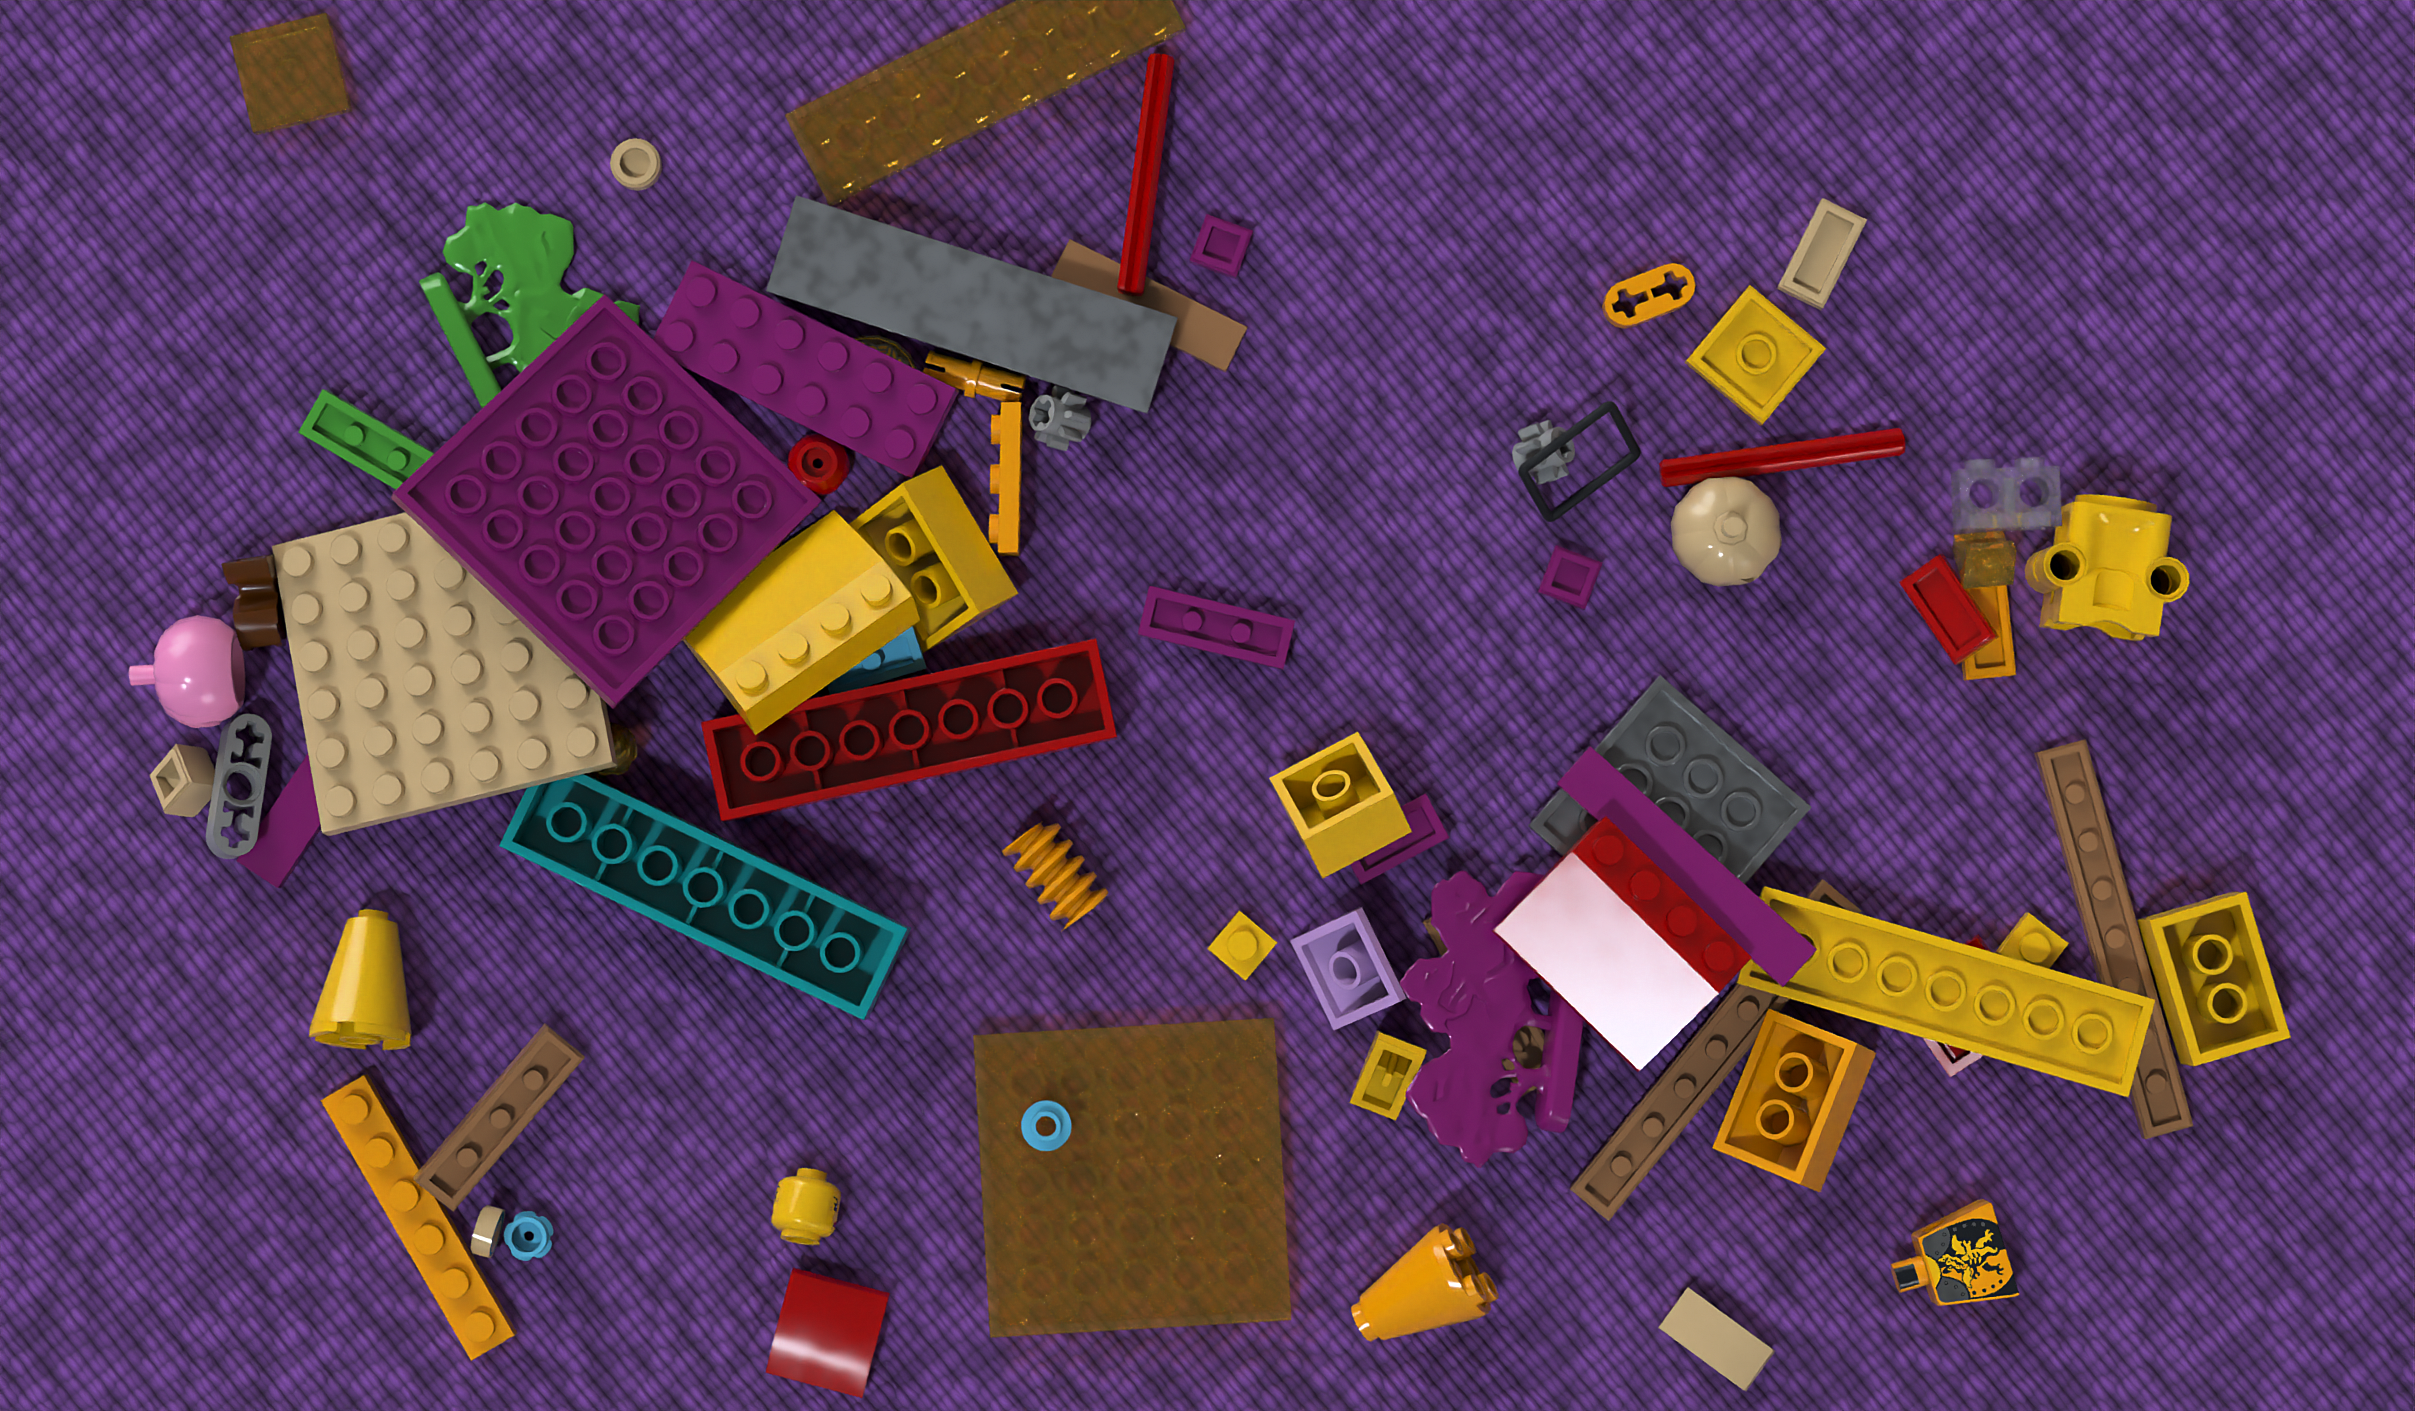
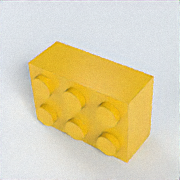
M2229 892L2137 920L2180 1064L2197 1066L2291 1038L2247 892Z

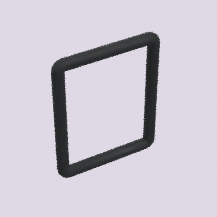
M1607 401L1521 464L1518 474L1544 520L1554 522L1634 463L1640 457L1641 451L1617 405L1612 401ZM1609 412L1631 453L1553 511H1550L1529 471Z

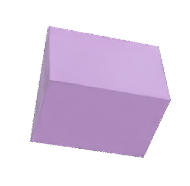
M1362 907L1347 912L1290 940L1333 1030L1406 999Z

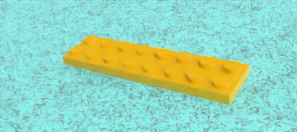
M1763 886L1760 899L1817 950L1784 987H1781L1751 959L1738 972L1735 983L2120 1096L2129 1097L2155 999Z

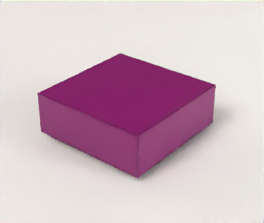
M1206 214L1189 260L1190 263L1236 279L1253 230Z
M1556 545L1537 593L1585 610L1602 562Z

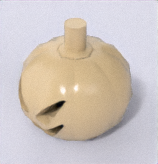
M1734 476L1707 478L1693 486L1675 506L1671 521L1672 547L1681 565L1701 582L1718 587L1743 585L1754 581L1763 574L1767 566L1777 557L1781 547L1780 516L1771 498L1751 481Z

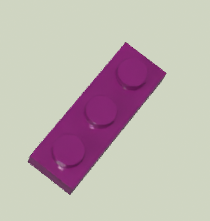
M1149 586L1138 635L1283 670L1295 620Z

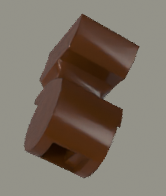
M274 554L235 559L222 563V569L228 585L234 584L239 588V596L235 599L233 606V620L242 650L247 652L253 651L256 647L275 645L276 647L285 646L287 639L286 624L280 605L282 601Z

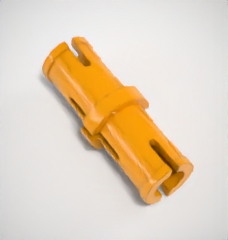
M933 350L929 351L925 363L943 367L945 372L924 367L923 373L956 389L964 390V396L975 398L976 394L1003 402L1021 401V393L1003 389V385L1006 384L1024 389L1026 375H1018L984 366V361L975 358L971 363L935 353Z

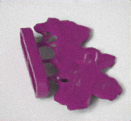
M1459 871L1449 880L1442 879L1438 882L1431 892V925L1439 932L1447 952L1441 958H1419L1399 981L1408 999L1421 1005L1420 1016L1432 1032L1447 1033L1450 1039V1049L1439 1058H1433L1421 1066L1415 1078L1406 1089L1405 1096L1415 1112L1426 1119L1429 1131L1436 1137L1439 1144L1458 1147L1464 1162L1473 1163L1477 1168H1481L1493 1153L1507 1152L1514 1154L1526 1145L1528 1137L1525 1118L1517 1111L1515 1105L1529 1088L1533 1086L1537 1088L1535 1121L1540 1129L1562 1133L1565 1131L1571 1116L1584 1020L1552 989L1550 992L1548 1014H1535L1531 1007L1532 1001L1527 985L1530 979L1539 976L1492 932L1505 916L1544 876L1541 874L1515 871L1493 897L1488 896L1485 886L1472 878L1467 871ZM1525 1025L1545 1029L1541 1066L1537 1069L1523 1068L1513 1052L1514 1036L1517 1030ZM1507 1058L1514 1064L1515 1069L1504 1070L1502 1059ZM1504 1077L1518 1078V1083L1510 1082L1509 1090L1512 1092L1498 1098L1491 1096V1087L1498 1080ZM1504 1103H1511L1509 1113L1504 1115L1498 1113L1497 1107Z

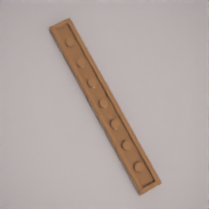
M2086 739L2034 753L2098 983L2155 999L2129 1093L2141 1138L2148 1139L2192 1127L2193 1122Z
M1820 879L1805 897L1860 914L1861 912L1858 907L1823 879ZM1735 983L1570 1185L1569 1189L1609 1221L1754 1044L1768 1008L1780 1012L1789 999Z

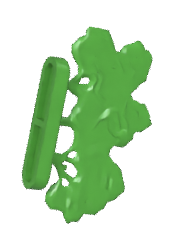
M487 203L478 206L470 205L467 207L465 227L447 237L443 249L446 262L456 271L468 273L473 277V291L469 303H462L456 300L446 278L441 273L437 272L419 280L420 286L481 408L486 406L502 391L492 372L493 369L510 363L521 373L604 295L589 288H583L572 295L563 291L560 282L564 270L569 267L574 255L573 225L571 221L553 214H539L532 207L522 206L518 203H513L501 210H496ZM484 261L487 266L484 273L478 276L475 266L478 262ZM498 270L503 274V284L496 295L486 300L484 295L490 293V291L484 285L490 275ZM503 299L510 307L507 310H499L494 305ZM620 300L614 302L639 326V305ZM485 312H490L503 317L509 323L513 332V340L509 348L485 357L471 330V325L478 316Z

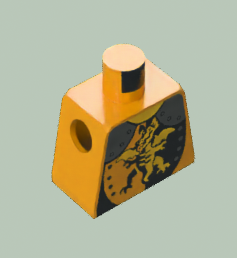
M1984 1199L1974 1201L1913 1232L1911 1240L1916 1256L1890 1264L1892 1276L1899 1293L1926 1285L1931 1302L1938 1306L2009 1298L2020 1295L1992 1203Z

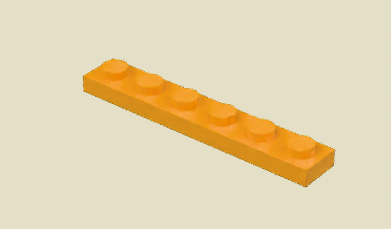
M366 1074L320 1100L470 1360H474L518 1334L443 1203L414 1181L413 1177L421 1169V1165L369 1075Z

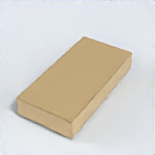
M1822 198L1776 289L1814 308L1822 310L1867 219Z

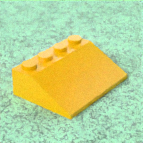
M833 510L773 551L683 641L750 729L757 735L920 621V617L913 596L884 559Z

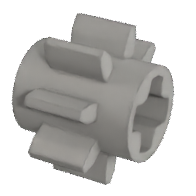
M1057 385L1053 387L1052 396L1040 395L1032 404L1029 414L1030 425L1037 431L1034 439L1046 443L1047 447L1061 451H1067L1069 441L1081 442L1088 434L1091 426V413L1084 406L1087 398L1074 394L1073 390Z
M1551 420L1542 423L1537 422L1520 429L1518 434L1522 441L1516 443L1512 451L1513 461L1517 470H1519L1521 464L1566 432V430L1562 427L1553 428ZM1570 440L1529 471L1531 477L1535 478L1537 485L1548 481L1552 482L1569 474L1565 464L1571 462L1574 458L1575 448L1573 441Z

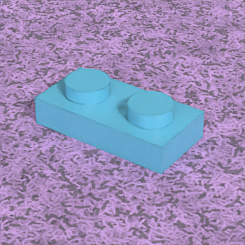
M914 625L828 684L827 687L830 695L860 689L926 669L925 659Z

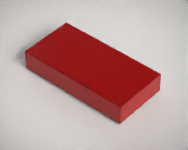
M1939 554L1899 582L1955 665H1959L1999 637L1944 554Z

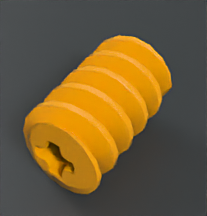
M1041 821L1001 852L1005 857L1017 853L1021 854L1013 867L1017 873L1029 869L1033 870L1025 885L1029 889L1044 885L1045 888L1037 901L1040 905L1054 901L1057 903L1049 917L1052 921L1067 917L1069 920L1062 929L1063 931L1102 903L1109 892L1106 888L1090 891L1089 887L1097 877L1095 872L1092 871L1079 875L1077 871L1085 861L1084 857L1080 855L1067 859L1065 855L1073 845V842L1068 839L1055 843L1053 839L1061 829L1059 823L1043 827L1041 824L1043 821Z

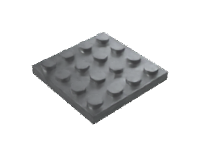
M1661 675L1656 678L1594 749L1744 884L1812 808ZM1560 788L1528 827L1563 856L1597 821Z

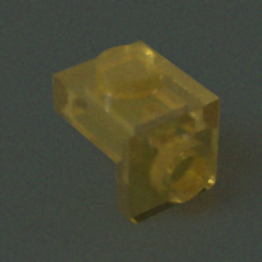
M2003 530L1953 535L1952 550L1963 589L2014 584L2016 547L2013 541H2006Z

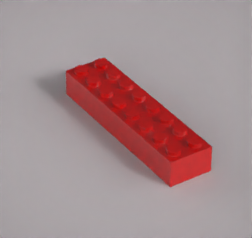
M1096 638L808 699L757 735L754 734L740 714L701 722L720 818L724 822L1118 739Z

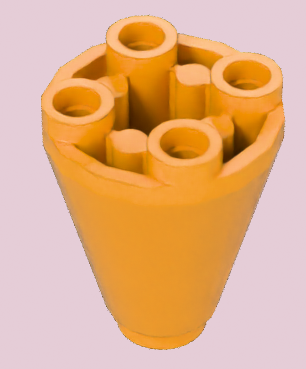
M1443 1223L1433 1227L1359 1297L1358 1303L1351 1306L1354 1321L1368 1341L1371 1342L1378 1337L1381 1340H1387L1481 1318L1489 1313L1491 1310L1490 1303L1497 1300L1499 1294L1491 1277L1486 1272L1480 1273L1473 1260L1472 1255L1476 1254V1248L1470 1235L1463 1227L1454 1231Z

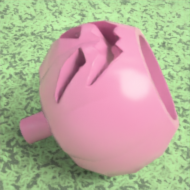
M196 615L176 621L161 635L154 652V664L130 666L129 668L131 686L155 684L156 694L166 713L176 721L191 728L220 725L222 721L231 718L244 703L246 684L244 653L236 631L220 619Z

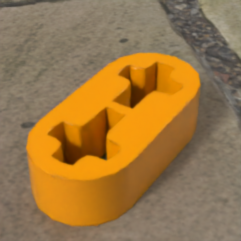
M1671 263L1618 282L1610 288L1604 297L1602 304L1603 314L1609 323L1615 327L1625 329L1676 311L1685 306L1694 295V276L1683 265ZM1670 274L1674 281L1682 279L1685 284L1679 291L1680 299L1673 300L1670 293L1654 298L1652 290L1660 288L1665 283L1664 275ZM1624 292L1627 298H1634L1644 294L1646 301L1636 305L1632 310L1633 317L1627 318L1623 311L1615 313L1612 306L1619 300L1618 293Z

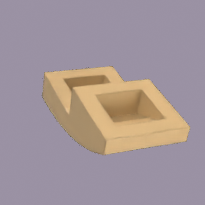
M1687 1287L1658 1327L1745 1392L1775 1352V1350L1689 1287Z

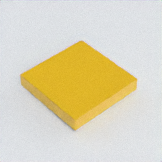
M1749 285L1684 363L1761 426L1826 348Z

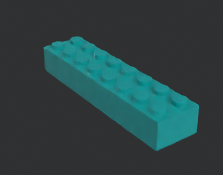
M588 773L528 787L499 845L512 853L862 1020L869 1018L911 930V927Z

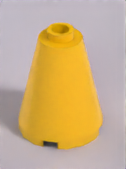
M370 909L359 910L358 917L347 919L310 1024L309 1037H315V1041L337 1047L366 1050L367 1045L379 1044L380 1041H383L382 1050H398L411 1046L412 1033L398 924L388 920L389 914L387 912Z

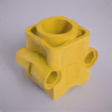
M2093 494L2076 495L2075 502L2058 508L2053 546L2034 553L2027 560L2025 566V578L2029 586L2035 591L2044 594L2039 627L2066 631L2076 627L2087 626L2099 629L2111 638L2141 641L2145 636H2159L2163 604L2181 598L2187 591L2190 583L2189 573L2185 565L2178 559L2167 557L2172 516L2157 513V505L2150 502ZM2052 558H2055L2062 567L2061 579L2054 576L2050 569ZM2152 573L2158 576L2161 582L2159 593L2152 587Z

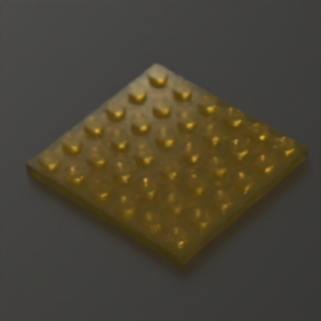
M1274 1017L973 1035L990 1338L1291 1320ZM1043 1100L1055 1101L1061 1104L1068 1111L1072 1122V1129L1068 1140L1061 1147L1052 1151H1040L1033 1148L1026 1142L1021 1131V1121L1026 1110L1034 1103ZM1041 1117L1037 1121V1130L1042 1135H1051L1056 1130V1123L1051 1117Z

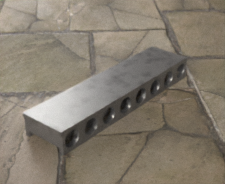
M797 195L766 289L767 292L1146 414H1148L1178 317Z

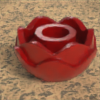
M813 433L804 436L792 447L788 456L787 468L794 473L799 482L812 490L816 495H828L835 492L849 475L850 460L843 445L819 433ZM815 460H822L823 465L821 468L814 467Z

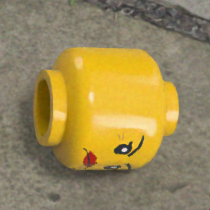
M798 1168L796 1176L785 1177L778 1182L771 1214V1223L776 1229L781 1231V1239L803 1245H819L821 1238L828 1237L834 1232L841 1192L834 1184L826 1181L827 1173L816 1169Z

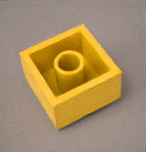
M1359 732L1269 778L1322 879L1412 832L1393 790Z

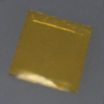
M327 13L229 36L252 132L255 135L352 112L330 16Z

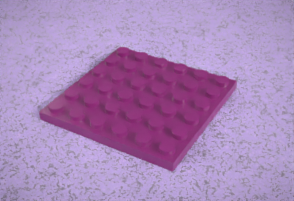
M605 294L392 493L391 497L399 507L612 709L654 670L822 502L812 490L804 486L792 471Z

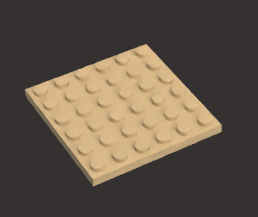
M406 512L272 546L323 834L332 836L618 766L606 702Z

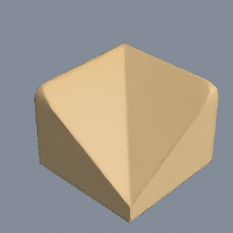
M175 744L149 775L164 813L185 817H195L211 799L215 769L208 752L204 748Z

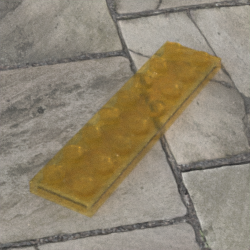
M1016 0L785 114V117L828 204L833 206L1185 32L1186 28L1172 0Z

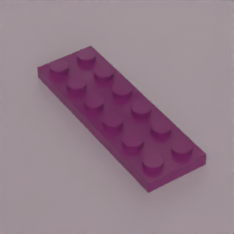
M692 260L653 338L680 366L911 479L918 476L959 392L956 388Z

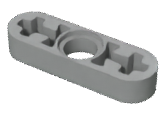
M243 714L230 720L223 727L220 736L206 828V842L212 853L223 859H234L248 853L257 841L272 733L268 723L262 717L255 714ZM246 726L249 727V735L256 737L257 743L247 747L244 761H254V766L246 762H230L231 758L236 759L242 756L244 743L243 740L236 738L235 733L245 729ZM232 773H241L249 779L251 792L246 800L235 799L229 794L226 784L228 777ZM223 807L230 810H247V815L243 813L235 818L234 831L242 834V841L234 843L232 847H229V839L221 836V830L231 826L234 811L223 812Z

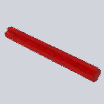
M1160 53L1150 54L1147 62L1117 286L1118 293L1127 296H1142L1146 280L1175 62L1172 56Z
M1894 428L1665 459L1659 463V476L1662 486L1672 487L1700 483L1707 478L1733 476L1739 478L1902 455L1905 453L1906 442L1902 429Z

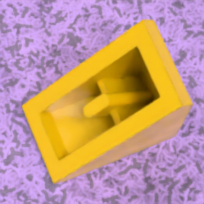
M1377 1030L1349 1103L1396 1121L1406 1100V1089L1418 1073L1427 1050Z

